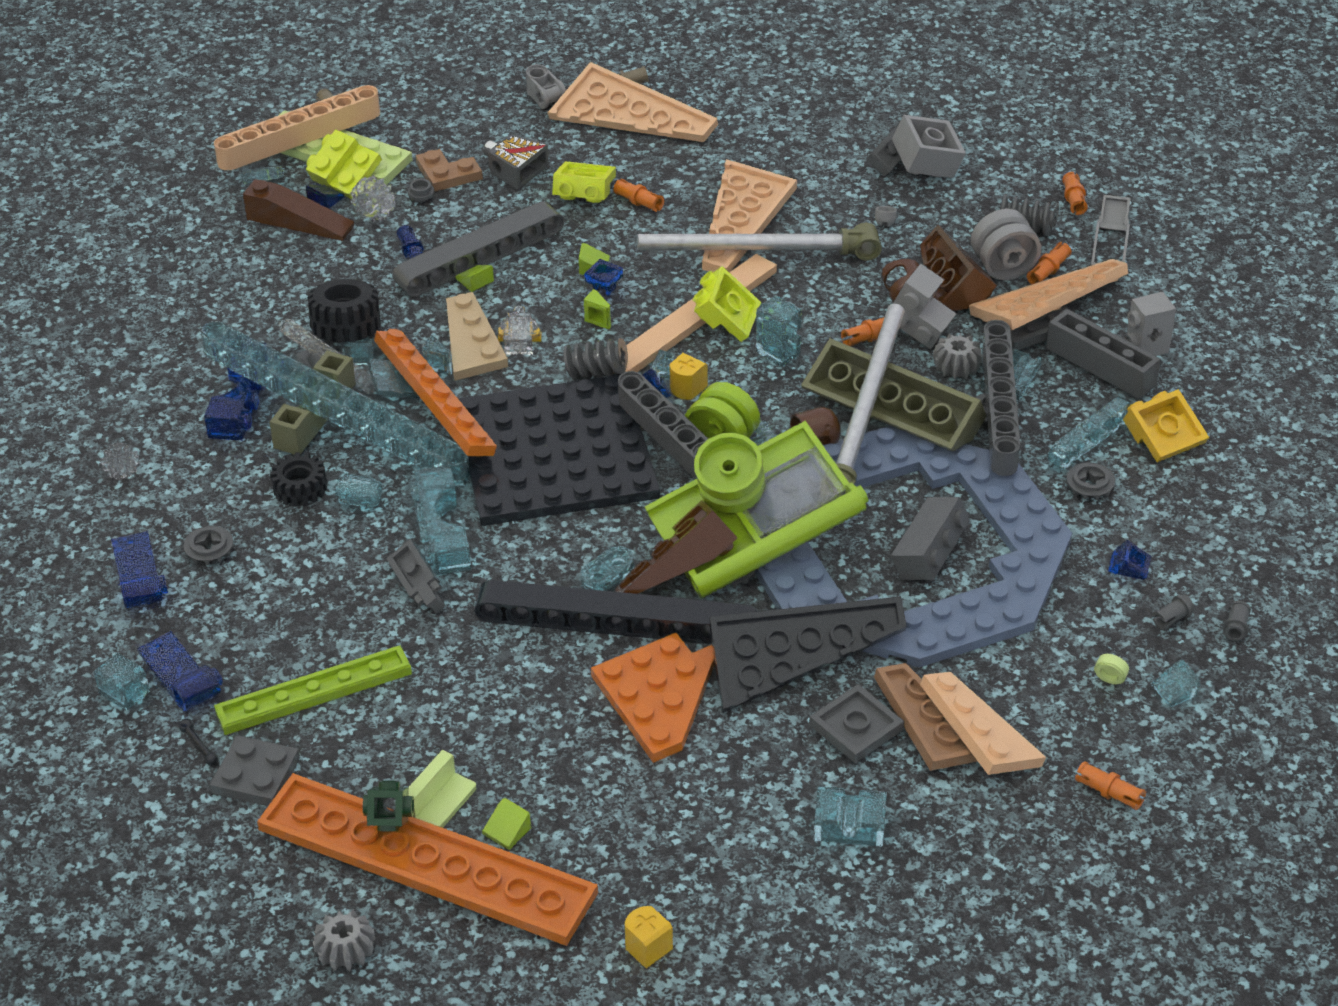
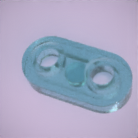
M614 546L593 559L581 569L582 588L607 591L633 570L634 555L632 551L623 546Z

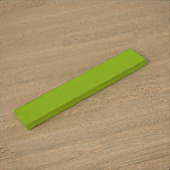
M401 645L216 704L214 709L224 735H228L411 675L412 669Z

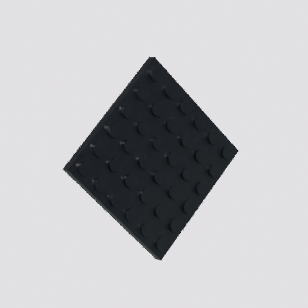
M620 375L479 396H468L458 399L497 445L494 456H467L465 454L481 526L660 498L659 485L641 426L620 406L618 401V379Z

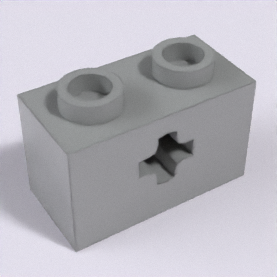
M1164 292L1132 299L1130 312H1128L1127 334L1124 337L1125 340L1155 356L1169 353L1176 307Z

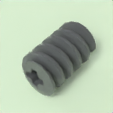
M1007 194L1004 195L1000 210L1006 208L1017 210L1024 215L1036 235L1043 228L1045 237H1049L1054 230L1059 212L1058 204L1054 211L1050 210V202H1047L1044 208L1040 209L1039 200H1036L1033 206L1030 207L1028 198H1025L1022 205H1020L1018 196H1015L1010 203L1008 202Z
M623 338L618 339L617 347L613 339H608L607 348H605L603 341L599 340L596 343V349H594L592 342H587L585 351H583L580 343L575 344L574 352L570 345H565L563 350L565 366L573 380H579L582 377L585 379H590L592 376L601 377L603 374L610 376L614 372L621 375L625 373L627 368L628 351Z

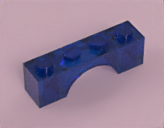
M232 341L226 357L229 381L238 385L225 394L211 397L204 415L208 438L243 441L246 429L251 428L253 410H257L259 405V393L265 389L266 373L272 369V356L268 355L266 343Z

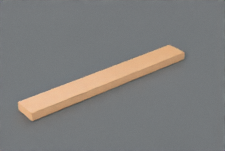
M755 254L729 273L751 291L777 273V264ZM693 299L626 345L628 363L625 372H639L706 323L694 312L696 303Z

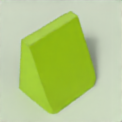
M582 243L579 254V274L607 276L610 256L586 243Z
M477 265L456 275V279L469 291L473 292L494 281L493 267L491 265Z
M593 289L584 299L585 322L610 329V305L598 291Z
M503 798L482 830V834L510 850L531 829L530 814L507 798Z

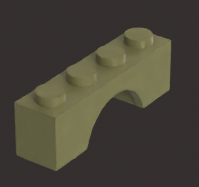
M328 350L313 367L310 387L302 403L298 407L283 404L270 420L274 449L291 454L300 452L301 455L356 384L352 357Z

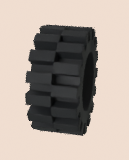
M296 452L295 457L287 454L285 455V460L279 458L277 465L273 464L271 467L270 476L274 496L276 495L278 501L283 500L285 505L292 502V506L298 507V502H303V506H306L309 500L315 503L318 501L317 496L322 498L324 491L327 490L325 466L316 455L311 458L310 453L306 452L304 456H300V452ZM297 478H305L299 481H292Z

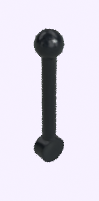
M182 719L179 722L180 731L188 733L205 755L206 764L210 766L216 765L218 762L217 754L211 753L193 730L192 721L190 719Z

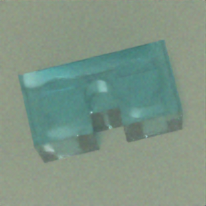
M775 295L757 308L756 353L783 367L801 352V336L796 334V331L801 328L802 310Z
M818 787L814 820V841L883 847L887 792L859 790L858 796L846 795L845 789L838 787Z

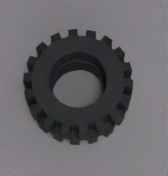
M338 279L322 283L313 288L310 294H308L310 328L312 333L320 339L338 343L354 342L373 335L380 328L378 290L372 284L356 279Z

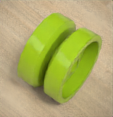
M715 382L709 385L684 415L708 439L722 433H737L750 438L760 424V412L754 400L740 387L728 382Z
M722 433L707 439L699 447L694 458V471L699 493L707 505L723 513H739L753 507L761 499L766 487L762 454L755 442L747 436L737 433Z

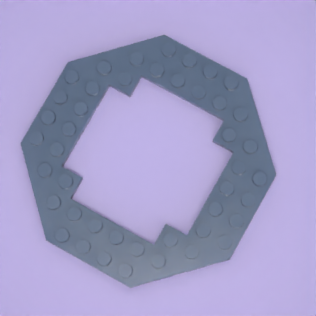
M893 426L865 433L853 468L857 474L856 487L859 485L866 487L915 471L921 473L932 489L959 481L1011 553L992 558L989 561V569L998 582L904 611L907 626L905 631L864 649L863 652L887 659L890 655L906 659L908 665L920 668L1033 631L1040 611L1043 609L1050 593L1051 585L1062 565L1064 554L1070 546L1072 532L1018 463V469L1014 474L1001 476L994 473L991 469L990 452L988 449L965 444L952 452ZM844 439L836 444L823 445L835 463L837 462ZM807 458L773 477L751 517L764 537L819 508L816 501L820 500V486L825 475L814 459ZM808 542L761 566L755 571L756 577L776 609L847 602ZM874 595L861 600H871L880 598L878 597V595Z

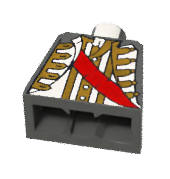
M514 134L508 135L498 144L488 141L483 149L484 155L489 157L491 174L517 190L549 166L548 144Z

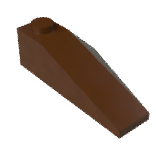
M254 179L243 193L246 218L250 221L343 241L354 227V221L280 184Z
M701 500L672 527L675 534L671 538L659 541L655 545L654 551L651 554L652 559L649 562L648 560L641 561L614 590L616 592L633 594L645 591L714 560L718 555L720 557L726 555L734 547L733 542L737 537L717 514Z

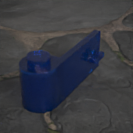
M148 531L111 539L125 609L163 601L162 594L168 593L165 576H158Z
M172 631L137 648L139 655L184 712L221 693L220 686L223 685V680L215 667L210 669L206 664L199 667Z

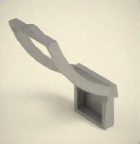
M1111 195L1103 196L1101 216L1097 220L1091 266L1098 264L1094 260L1099 228L1126 231L1122 262H1125L1130 228L1128 214L1131 198Z

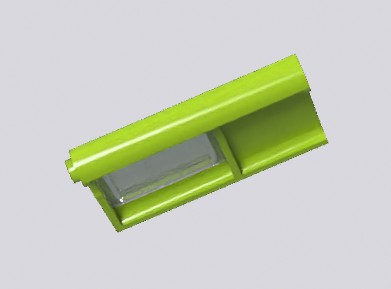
M806 421L757 446L762 454L766 487L761 499L753 507L739 513H723L711 508L734 533L737 539L733 542L734 547L722 557L718 555L714 560L684 573L701 599L866 510L865 503L869 502L865 490L861 485L856 487L853 483L848 482ZM697 479L644 506L663 541L675 534L672 527L703 500L699 493Z

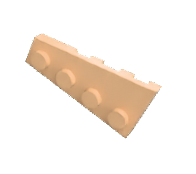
M952 672L926 674L923 676L920 686L988 775L1042 767L1046 756Z

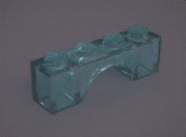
M445 465L414 470L416 483H410L412 500L419 501L414 506L417 522L423 521V524H419L421 543H428V545L423 546L425 559L429 564L432 563L433 571L436 575L471 570L469 545L464 526L449 524L441 519L445 513L457 507L451 466Z

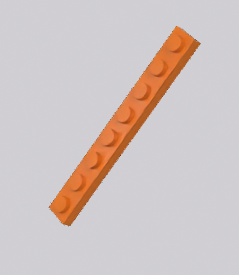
M397 329L376 331L375 343L467 456H494L497 445L404 333Z

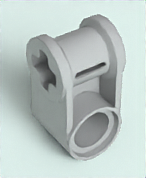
M535 64L526 69L527 94L541 109H545L549 104L558 101L565 93L566 88L562 81L557 79L544 65Z

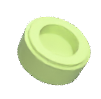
M1103 654L1098 658L1094 671L1104 682L1121 684L1128 675L1129 666L1122 658L1116 655Z

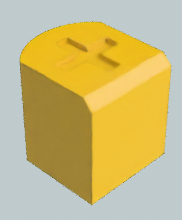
M685 353L679 355L669 364L670 391L677 398L692 400L708 386V364Z
M643 906L633 910L625 920L626 950L645 968H648L673 949L672 925L652 906Z

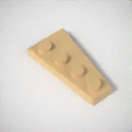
M470 292L446 298L454 381L507 368L508 358L474 293Z

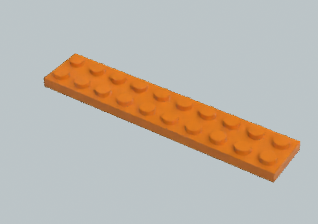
M292 773L257 821L259 831L565 946L568 945L598 895V884L414 817H408V822L403 826H399L398 831H378V826H367V816H363L362 798Z

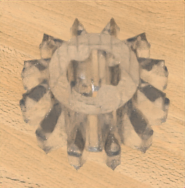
M372 175L368 178L364 177L357 182V185L354 186L350 193L352 196L350 203L356 206L355 212L363 214V219L369 217L372 222L382 221L395 209L396 202L394 200L397 194L390 191L392 185L387 186L384 184V178L377 180Z

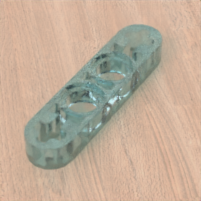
M1122 397L1113 399L1054 443L1049 452L1048 460L1061 469L1071 465L1125 424L1123 418L1128 412L1127 408L1132 403Z

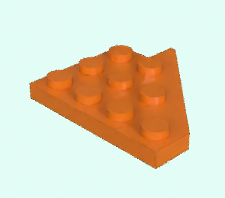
M674 633L591 667V677L653 763L683 750L715 665L713 647L710 645L691 653L679 635Z

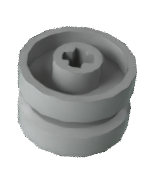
M1006 208L986 215L975 226L971 234V245L975 254L981 260L987 273L998 280L1016 279L1026 274L1035 266L1041 255L1042 245L1038 236L1031 229L1024 215L1017 210Z

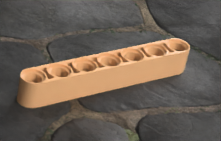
M370 85L360 86L220 136L214 141L217 165L222 170H233L325 137L327 134H332L335 129L341 131L372 120L380 115L378 90Z

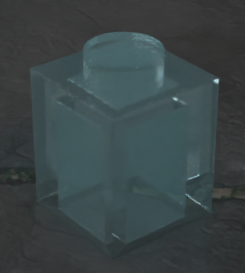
M116 653L94 671L99 694L125 711L141 701L150 692L145 670L120 653Z

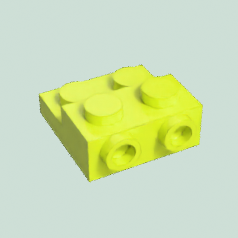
M335 129L332 134H327L323 138L322 148L319 152L312 154L308 158L306 171L313 181L353 200L382 161L380 154L360 145L356 138Z
M565 161L553 174L552 195H560V198L564 200H574L576 197L586 198V201L591 203L602 202L610 194V183L616 177V167Z
M723 266L714 272H707L700 280L703 288L693 297V301L696 303L694 312L713 329L722 324L730 334L742 342L749 337L761 302Z

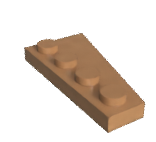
M906 663L876 668L874 675L876 682L896 715L904 721L905 730L930 771L978 762L920 686L922 679Z

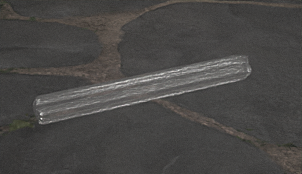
M285 318L284 321H280V332L304 349H308L311 354L318 353L320 358L327 350L340 354L292 319ZM353 363L355 385L367 393L377 390L378 380Z

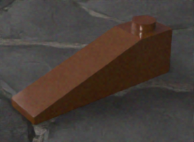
M939 224L920 244L923 265L944 279L933 298L952 311L968 309L970 304L986 300L991 296L997 286L995 282Z

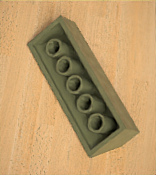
M829 338L802 382L801 387L854 410L872 355ZM888 362L870 417L953 452L974 439L987 415L980 399Z

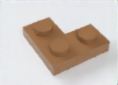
M440 149L416 155V164L425 179L429 180L434 187V192L483 179L482 170L474 157L462 158L448 163Z

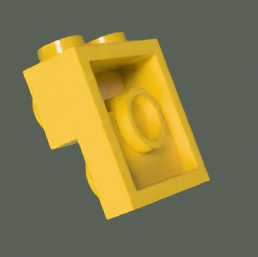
M1179 389L1170 393L1166 391L1160 392L1145 403L1143 401L1133 403L1127 408L1128 412L1123 418L1136 442L1141 443L1144 441L1156 462L1202 445L1209 439L1208 434Z

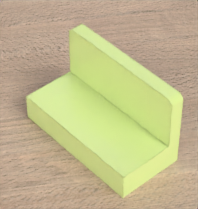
M441 750L409 786V796H414L413 817L442 828L477 789L474 781L455 773L454 757L452 754Z

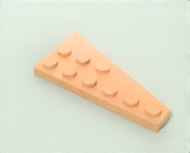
M592 62L587 65L548 111L549 119L699 142H705L718 126L717 118Z
M726 159L709 234H761L797 189V180ZM704 250L702 270L714 272L723 266L728 272H731L748 250Z
M1110 259L970 304V314L982 319L983 322L1002 320L1010 326V330H1014L1051 311L1058 310L1063 305L1108 283L1118 281L1119 278L1129 274L1128 266L1125 262Z

